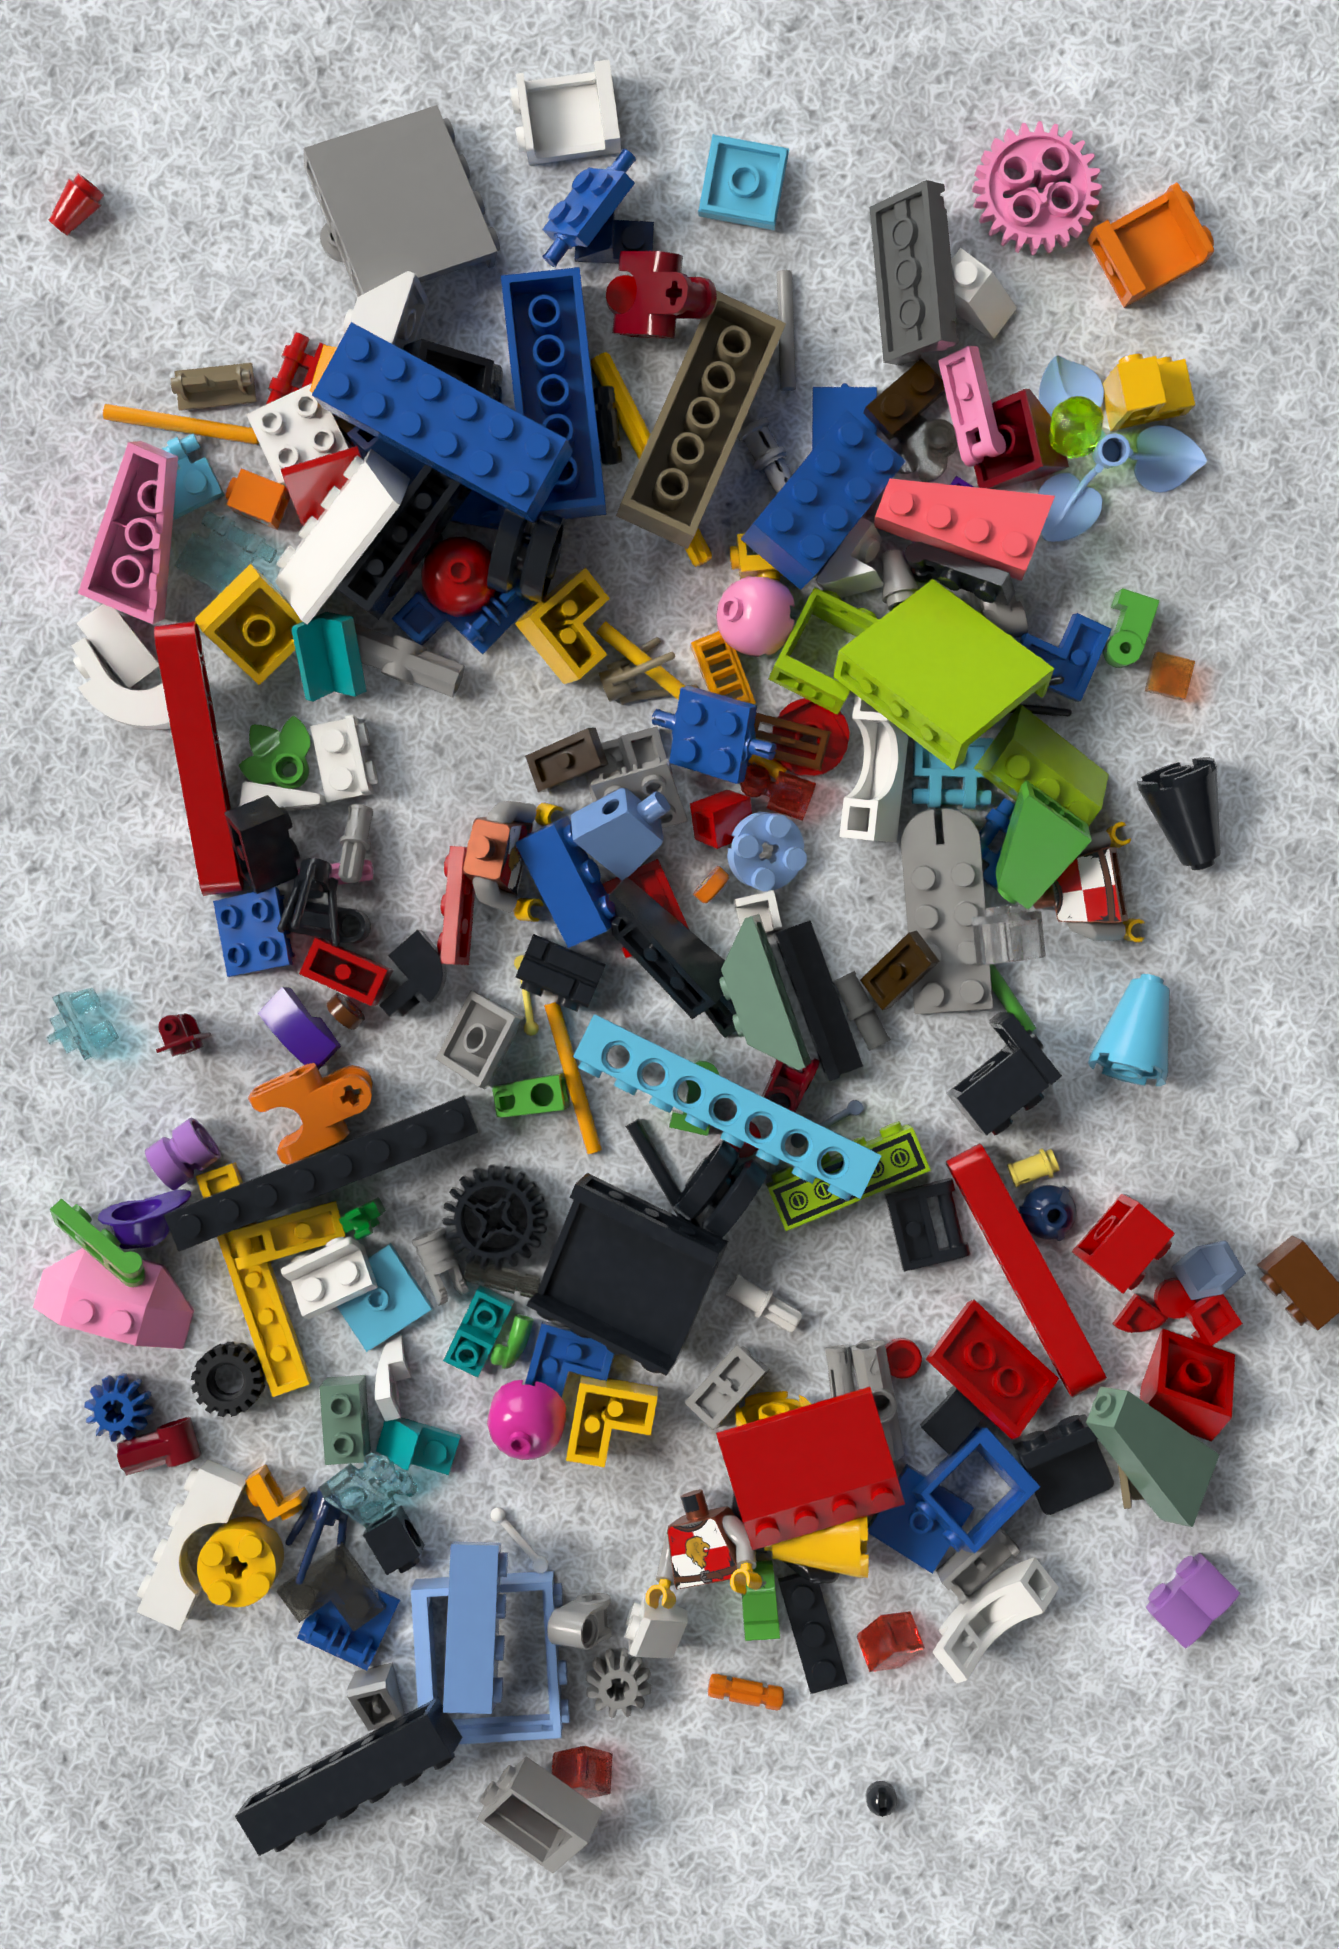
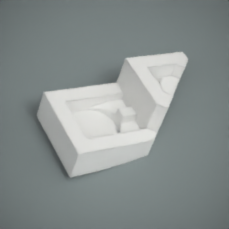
M402 1334L392 1335L388 1338L382 1351L376 1374L375 1401L385 1421L400 1418L397 1381L411 1378L410 1368L404 1356Z

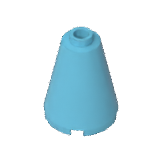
M1141 974L1140 978L1130 981L1090 1054L1088 1064L1092 1069L1098 1063L1104 1066L1102 1074L1114 1079L1144 1086L1147 1079H1157L1155 1086L1166 1084L1168 1077L1170 989L1163 985L1164 980L1151 974Z

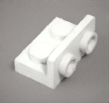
M353 714L345 716L346 719L310 726L326 803L374 794L372 784L378 783L375 764L373 760L367 761L364 746L370 745L366 723H359L358 718Z
M351 1237L332 1239L326 1244L325 1248L313 1254L304 1253L298 1255L291 1260V1264L280 1269L282 1276L291 1281L301 1315L308 1320L378 1288L364 1245Z

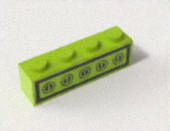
M898 1121L879 1129L881 1136L866 1142L864 1136L852 1140L881 1155L861 1199L851 1195L849 1201H846L827 1191L830 1186L829 1183L816 1177L812 1184L792 1174L793 1167H788L772 1174L773 1181L767 1183L766 1186L785 1231L931 1171L913 1127L909 1124L902 1126L901 1122ZM829 1152L823 1155L821 1167L825 1172L835 1173L842 1168L843 1157L840 1153L831 1157Z

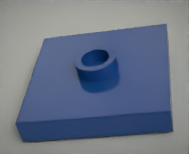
M906 1464L898 1476L905 1505L875 1513L868 1524V1534L933 1574L950 1544L942 1536L945 1529L936 1519L930 1522L915 1506L919 1500L911 1491L926 1475ZM939 1485L931 1495L962 1528L974 1507L942 1485Z

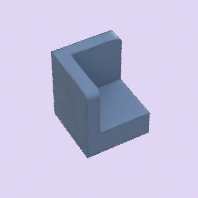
M1225 1240L1197 1246L1172 1266L1191 1300L1221 1295L1246 1274L1230 1245Z

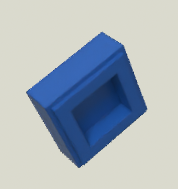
M418 591L393 616L392 620L414 642L423 646L447 621V618Z

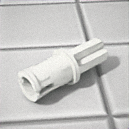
M737 1274L726 1293V1296L735 1299L754 1311L755 1317L758 1318L761 1315L788 1332H793L802 1318L800 1311L773 1296L772 1290L769 1289L766 1292L742 1278L739 1274Z

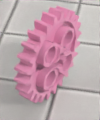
M1038 121L1034 132H1030L1026 123H1022L1018 136L1009 128L1005 132L1004 142L995 138L991 145L992 152L984 151L981 157V162L984 165H978L974 174L980 180L975 181L972 187V192L981 195L976 198L973 206L977 209L985 208L979 219L980 223L992 221L993 225L988 233L989 236H993L999 231L1004 234L1001 240L1002 246H1005L1013 239L1016 241L1015 252L1019 253L1025 243L1029 244L1031 254L1035 255L1039 245L1043 244L1049 254L1055 247V240L1065 248L1070 241L1069 234L1074 238H1078L1083 231L1081 225L1088 226L1093 216L1090 212L1095 211L1100 202L1094 196H1097L1102 189V185L1092 181L1097 179L1100 169L1088 168L1095 155L1091 153L1082 156L1080 152L1085 144L1084 140L1075 145L1070 143L1073 131L1069 130L1063 137L1058 136V124H1054L1050 132L1047 133L1044 132L1042 121ZM1045 159L1054 160L1060 169L1049 170L1042 161ZM1008 168L1016 169L1020 172L1022 178L1019 180L1010 179L1004 170ZM1062 179H1069L1070 183L1059 181ZM1031 183H1035L1036 187L1029 188ZM1044 188L1042 193L1038 192V189ZM1003 194L1014 196L1011 198H1004ZM1052 198H1063L1067 201L1069 208H1057L1053 204ZM1023 206L1029 210L1031 217L1021 218L1015 214L1013 208Z

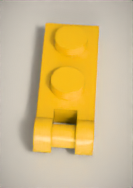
M336 1201L228 1232L230 1243H235L238 1257L235 1258L237 1269L241 1270L326 1245L329 1241L338 1237H346L339 1221L340 1214ZM261 1235L265 1250L254 1252L250 1238Z

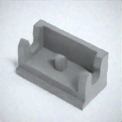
M737 1344L684 1403L714 1430L724 1422L770 1369L761 1361L758 1362L746 1347H740Z
M1000 1528L975 1554L961 1549L941 1565L936 1572L941 1583L948 1590L951 1589L958 1597L959 1602L964 1605L969 1600L968 1596L1012 1555L1016 1557L1021 1551L1011 1537Z

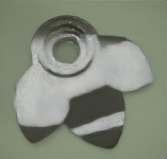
M921 415L915 418L895 436L899 443L893 450L906 460L897 473L910 474L917 471L921 482L929 483L938 479L947 469L948 456L953 454L958 447L954 426L943 419H936L930 422ZM935 438H943L946 442L935 444L932 441Z

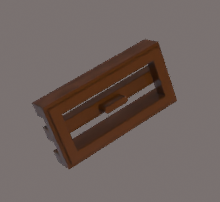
M756 712L754 722L756 739L817 754L815 760L774 750L776 754L773 759L816 771L821 770L831 732ZM761 723L818 738L820 743L817 746L758 730Z

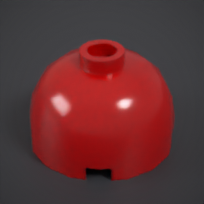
M450 537L437 543L425 556L421 568L422 588L429 602L440 611L454 617L472 616L482 611L481 607L484 605L487 607L490 604L489 599L491 597L494 598L497 592L487 588L488 570L492 553L480 542L467 537Z

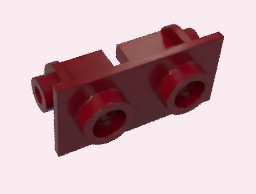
M190 1014L167 1015L160 1020L158 1026L165 1046L156 1049V1052L170 1051L172 1057L180 1054L184 1055L204 1047L201 1040L212 1035L211 1032L201 1034L196 1019Z

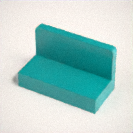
M324 612L313 617L308 625L301 622L292 627V635L306 700L314 702L333 692L354 697L367 692L353 617Z

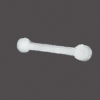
M497 1507L493 1509L490 1514L492 1521L500 1523L533 1561L534 1571L544 1573L548 1569L547 1559L538 1556L505 1518L506 1513L502 1508Z

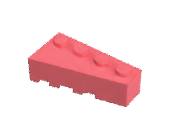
M889 479L875 515L874 526L910 541L922 542L1009 572L1010 577L1022 581L1055 496Z

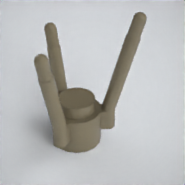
M655 637L639 648L647 653L660 644L661 640L659 637ZM669 652L633 668H630L629 664L632 662L626 657L608 664V669L599 672V677L609 702L619 699L621 705L636 700L673 696L664 688L631 692V690L637 688L635 676L673 660L675 653ZM689 685V686L698 688L697 685Z

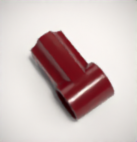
M191 1417L168 1422L159 1426L156 1431L140 1434L130 1440L125 1439L117 1443V1459L120 1468L125 1472L126 1476L167 1464V1467L178 1466L195 1460L202 1455Z

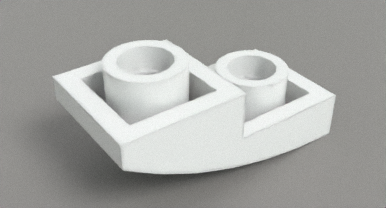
M101 604L77 622L84 634L128 689L159 667L158 661L116 609Z

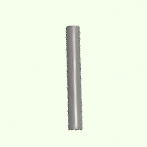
M780 270L776 273L778 320L786 323L779 339L780 390L793 391L796 390L792 271Z

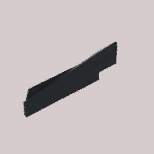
M623 879L609 895V901L615 904L616 915L611 923L612 935L691 1019L705 1012L724 1038L736 1032L733 1023V1015L736 1014L732 999L727 1000L720 986V978L724 977L721 968L725 960L631 879Z

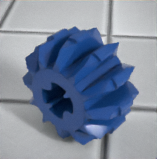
M127 1373L119 1375L117 1380L108 1375L102 1379V1386L96 1384L90 1389L93 1399L87 1400L84 1408L94 1412L86 1418V1423L93 1424L97 1422L100 1425L96 1429V1436H101L108 1430L111 1442H116L121 1434L127 1440H130L136 1435V1429L143 1430L146 1428L148 1422L145 1416L153 1413V1407L143 1403L152 1396L151 1392L144 1391L140 1394L137 1390L142 1384V1379H136L129 1385ZM117 1401L123 1404L121 1414L116 1413L114 1410Z

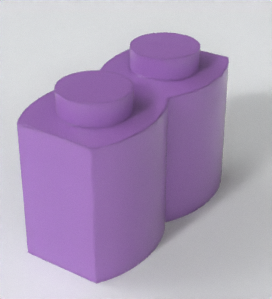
M1198 1553L1195 1557L1190 1555L1184 1558L1175 1570L1177 1575L1168 1584L1162 1583L1155 1587L1148 1597L1150 1602L1146 1606L1150 1614L1185 1649L1200 1638L1212 1621L1222 1615L1240 1594L1201 1553Z

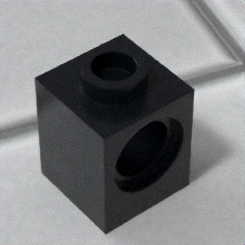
M401 1505L370 1523L363 1533V1537L386 1575L397 1569L400 1573H404L419 1563V1556L425 1544Z

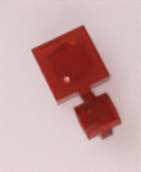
M757 764L747 767L745 781L739 783L742 792L749 797L756 798L761 795L770 797L766 809L801 821L805 817L816 786L815 782L779 771L775 782L771 781L768 770Z

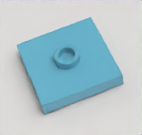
M712 134L698 216L775 230L789 148Z
M391 1243L368 1257L378 1288L337 1306L366 1352L433 1308Z

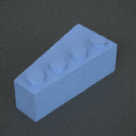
M454 1541L451 1544L443 1713L492 1714L496 1704L502 1703L503 1677H498V1661L504 1660L505 1635H499V1620L506 1617V1594H500L501 1577H507L508 1552H501V1543Z

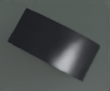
M954 1385L946 1392L947 1397L920 1424L921 1428L949 1455L986 1416Z

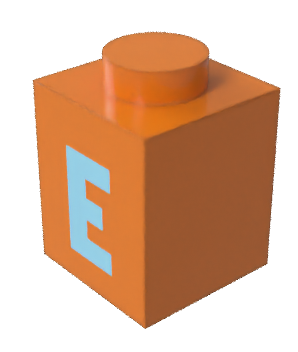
M241 468L238 477H233L228 484L226 490L227 506L238 515L278 530L291 498L288 489L282 484Z

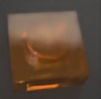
M1157 651L1153 656L1145 692L1180 701L1185 700L1195 661Z

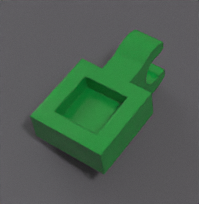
M378 1197L345 1213L339 1218V1221L345 1233L353 1229L355 1230L354 1236L358 1241L373 1233L372 1228L380 1224L377 1217L381 1216L386 1210Z

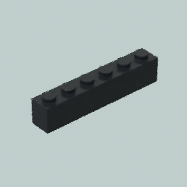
M439 1697L253 1794L248 1797L235 1815V1818L258 1856L272 1849L275 1852H280L291 1845L297 1836L303 1833L307 1836L315 1834L326 1825L328 1820L336 1816L339 1820L348 1817L359 1807V1804L367 1800L370 1803L379 1801L389 1793L392 1787L400 1783L403 1787L410 1785L428 1768L433 1766L435 1770L446 1766L454 1759V1752L463 1737L449 1714L443 1713V1704Z

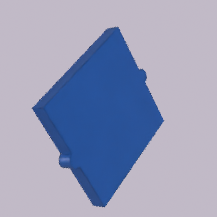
M843 383L841 387H813L812 450L845 410L849 411L877 436V427L863 413L865 407L877 397V387H849L847 383Z

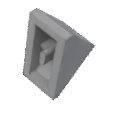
M393 1662L368 1668L367 1671L362 1669L354 1672L347 1688V1698L368 1731L378 1729L405 1715Z

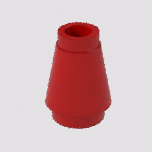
M78 173L73 180L68 179L52 212L53 214L48 220L68 236L72 230H75L102 206L99 202L104 197V194Z

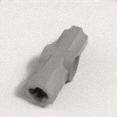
M354 623L362 664L380 669L382 674L409 685L416 683L454 698L463 678L464 665L444 658V656L428 652L426 647L400 636L392 638Z
M874 1339L860 1341L856 1345L851 1346L858 1390L870 1386L873 1396L884 1395L888 1398L883 1406L877 1407V1411L892 1460L895 1462L897 1459L904 1457L905 1453L884 1340Z

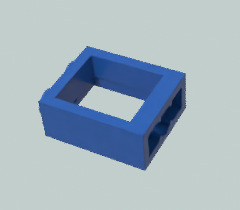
M976 1427L911 1492L919 1500L915 1506L930 1522L936 1519L945 1529L942 1536L950 1546L958 1552L963 1549L966 1552L975 1554L1040 1486L988 1428ZM976 1449L1011 1489L966 1533L931 1493Z

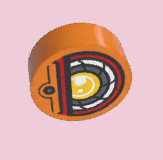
M717 866L700 883L693 895L703 904L708 903L727 883L729 874L720 866Z

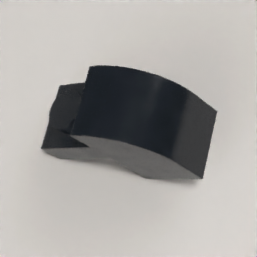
M416 930L388 955L408 978L404 984L379 1005L389 1017L395 1016L398 1012L402 1017L407 1015L420 1003L416 997L420 993L429 1003L434 1002L445 986L447 976L446 964L441 963V955L422 930Z

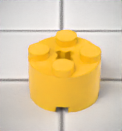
M243 1516L229 1520L213 1533L202 1547L197 1562L199 1582L213 1604L228 1607H245L259 1601L268 1593L284 1563L283 1543L273 1528L260 1522L261 1520L257 1518ZM236 1556H238L240 1562H236ZM241 1562H247V1566H242Z

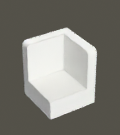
M774 890L734 900L740 928L745 918L760 914L766 933L783 929Z

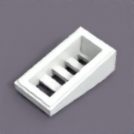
M245 781L242 784L239 806H242L268 795L278 807L283 806L287 811H296L326 806L325 796L317 793Z

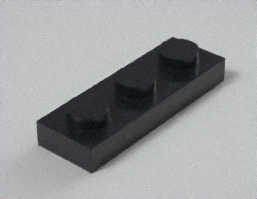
M798 1573L778 1578L810 1694L848 1684L820 1584L810 1583Z

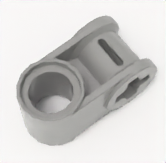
M585 1593L578 1595L575 1600L564 1606L556 1608L548 1621L547 1633L549 1641L554 1645L589 1650L596 1644L610 1639L612 1631L607 1626V1606L611 1604L610 1595L605 1593Z

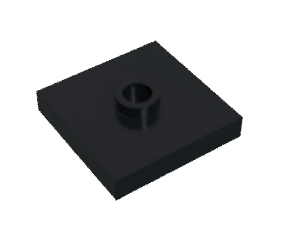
M999 1012L989 1020V1024L1007 1046L1020 1048L1047 1084L1052 1085L1062 1077L1042 1051L1044 1046L1038 1037L1030 1029L1026 1031L1013 1013Z

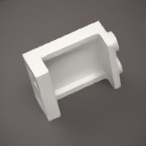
M610 60L595 61V72L532 81H525L524 73L516 74L518 88L510 89L513 113H521L523 127L516 128L519 153L527 152L529 165L621 153Z

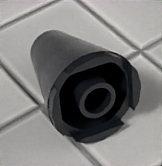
M1211 757L1192 759L1194 765L1192 767L1190 765L1181 766L1180 762L1173 763L1149 772L1141 777L1142 781H1137L1142 797L1183 866H1191L1192 870H1202L1214 865V859L1221 854L1217 766L1215 759Z

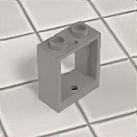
M526 1756L515 1767L508 1765L498 1782L492 1781L487 1786L480 1798V1802L484 1806L477 1820L548 1871L554 1873L589 1843L603 1810Z

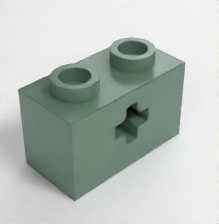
M366 1376L327 1377L319 1386L325 1465L364 1463L371 1452Z

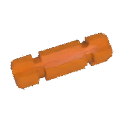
M712 1674L709 1679L708 1696L711 1698L723 1700L725 1696L729 1697L731 1702L756 1707L764 1704L766 1709L776 1711L782 1707L784 1700L782 1687L768 1684V1687L765 1688L762 1687L763 1683L734 1677L730 1681L726 1679L727 1676Z

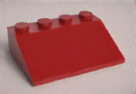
M870 1386L716 1433L752 1550L905 1505Z

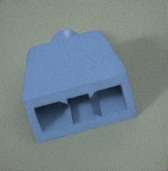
M620 788L570 815L573 841L620 880L628 878L662 845L664 838L660 817L670 811V805L667 799L658 791H655L641 801L627 788Z

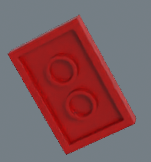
M975 1299L965 1304L926 1357V1360L1010 1439L1018 1438L1059 1380L1050 1369Z

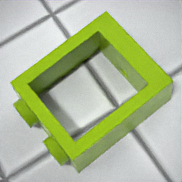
M814 587L768 680L838 715L851 690L839 681L790 656L811 615L856 637L879 619L868 609L855 608L843 602L841 597L832 591L820 590Z

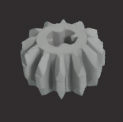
M609 1648L606 1650V1661L598 1657L594 1658L592 1664L594 1670L588 1671L586 1674V1681L591 1684L587 1688L586 1694L588 1698H597L595 1702L597 1712L608 1706L611 1719L616 1716L617 1709H622L623 1714L628 1718L631 1716V1705L639 1709L644 1707L645 1700L643 1696L651 1693V1684L647 1682L651 1672L649 1668H640L642 1657L634 1656L629 1661L628 1649L623 1648L620 1658H615L614 1652ZM621 1678V1684L625 1681V1687L616 1688V1683L612 1686V1680Z

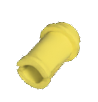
M1041 1148L1038 1150L1039 1154L1007 1164L1015 1188L1047 1175L1049 1178H1053V1173L1060 1171L1052 1149L1044 1151Z

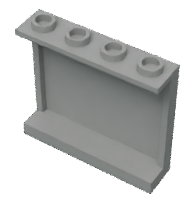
M437 105L304 148V168L358 297L407 271L415 273L421 283L486 261L488 268L495 265L497 251L500 250L498 236L493 227H487L483 217L485 207L482 197L478 191L473 192L468 181L470 178L468 163L463 154H457L453 144L455 142V134L452 124L448 118H442Z

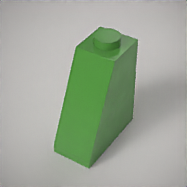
M1027 780L1020 787L995 873L1000 895L1012 904L1018 902L1029 910L1092 839L1087 823Z

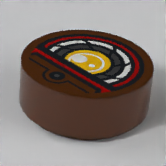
M337 992L327 1002V1009L331 1015L348 1029L355 1030L365 1020L362 1011L341 993Z

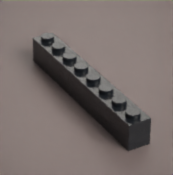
M465 1095L175 1209L166 1213L164 1217L177 1250L180 1252L478 1133V1128Z

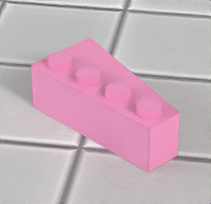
M143 441L128 442L78 594L150 624H155L165 618L178 456Z

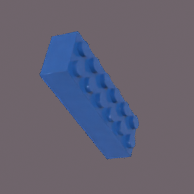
M580 267L501 275L515 411L566 438L573 450L534 523L544 512L565 517V519L607 515Z
M353 322L347 328L312 393V396L324 409L532 523L535 522L573 452L566 438Z

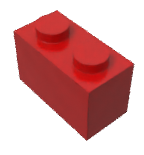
M314 938L299 974L369 1006H376L380 1002L393 969L344 947H335L332 945V942L326 939Z

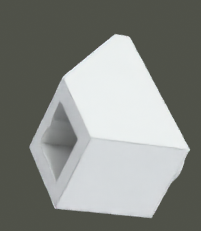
M644 1593L640 1604L633 1602L625 1623L628 1626L625 1638L629 1639V1654L635 1657L673 1658L688 1623L687 1610L676 1605L670 1609L664 1608L661 1599H659L658 1608L654 1609L647 1604L646 1593Z

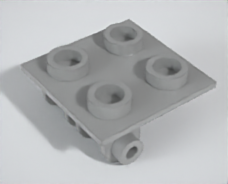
M657 757L656 760L643 763L641 769H639L636 763L633 764L634 771L628 772L625 766L622 767V774L619 770L608 774L601 773L599 778L594 779L591 783L596 800L620 788H627L641 801L655 791H658L667 799L670 805V811L660 817L662 828L688 821L671 775L673 773L669 759L661 760L660 757Z

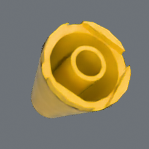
M867 1516L766 1546L764 1551H772V1559L857 1578H868L869 1554H866L868 1541Z

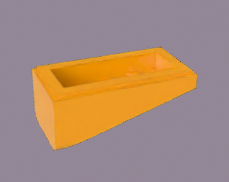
M719 631L691 642V650L709 692L726 695L741 688L743 696L735 699L753 705L756 704L736 650L725 642ZM723 644L725 651L705 658L704 651ZM729 659L731 666L711 673L710 666ZM735 674L737 681L720 688L716 687V681Z

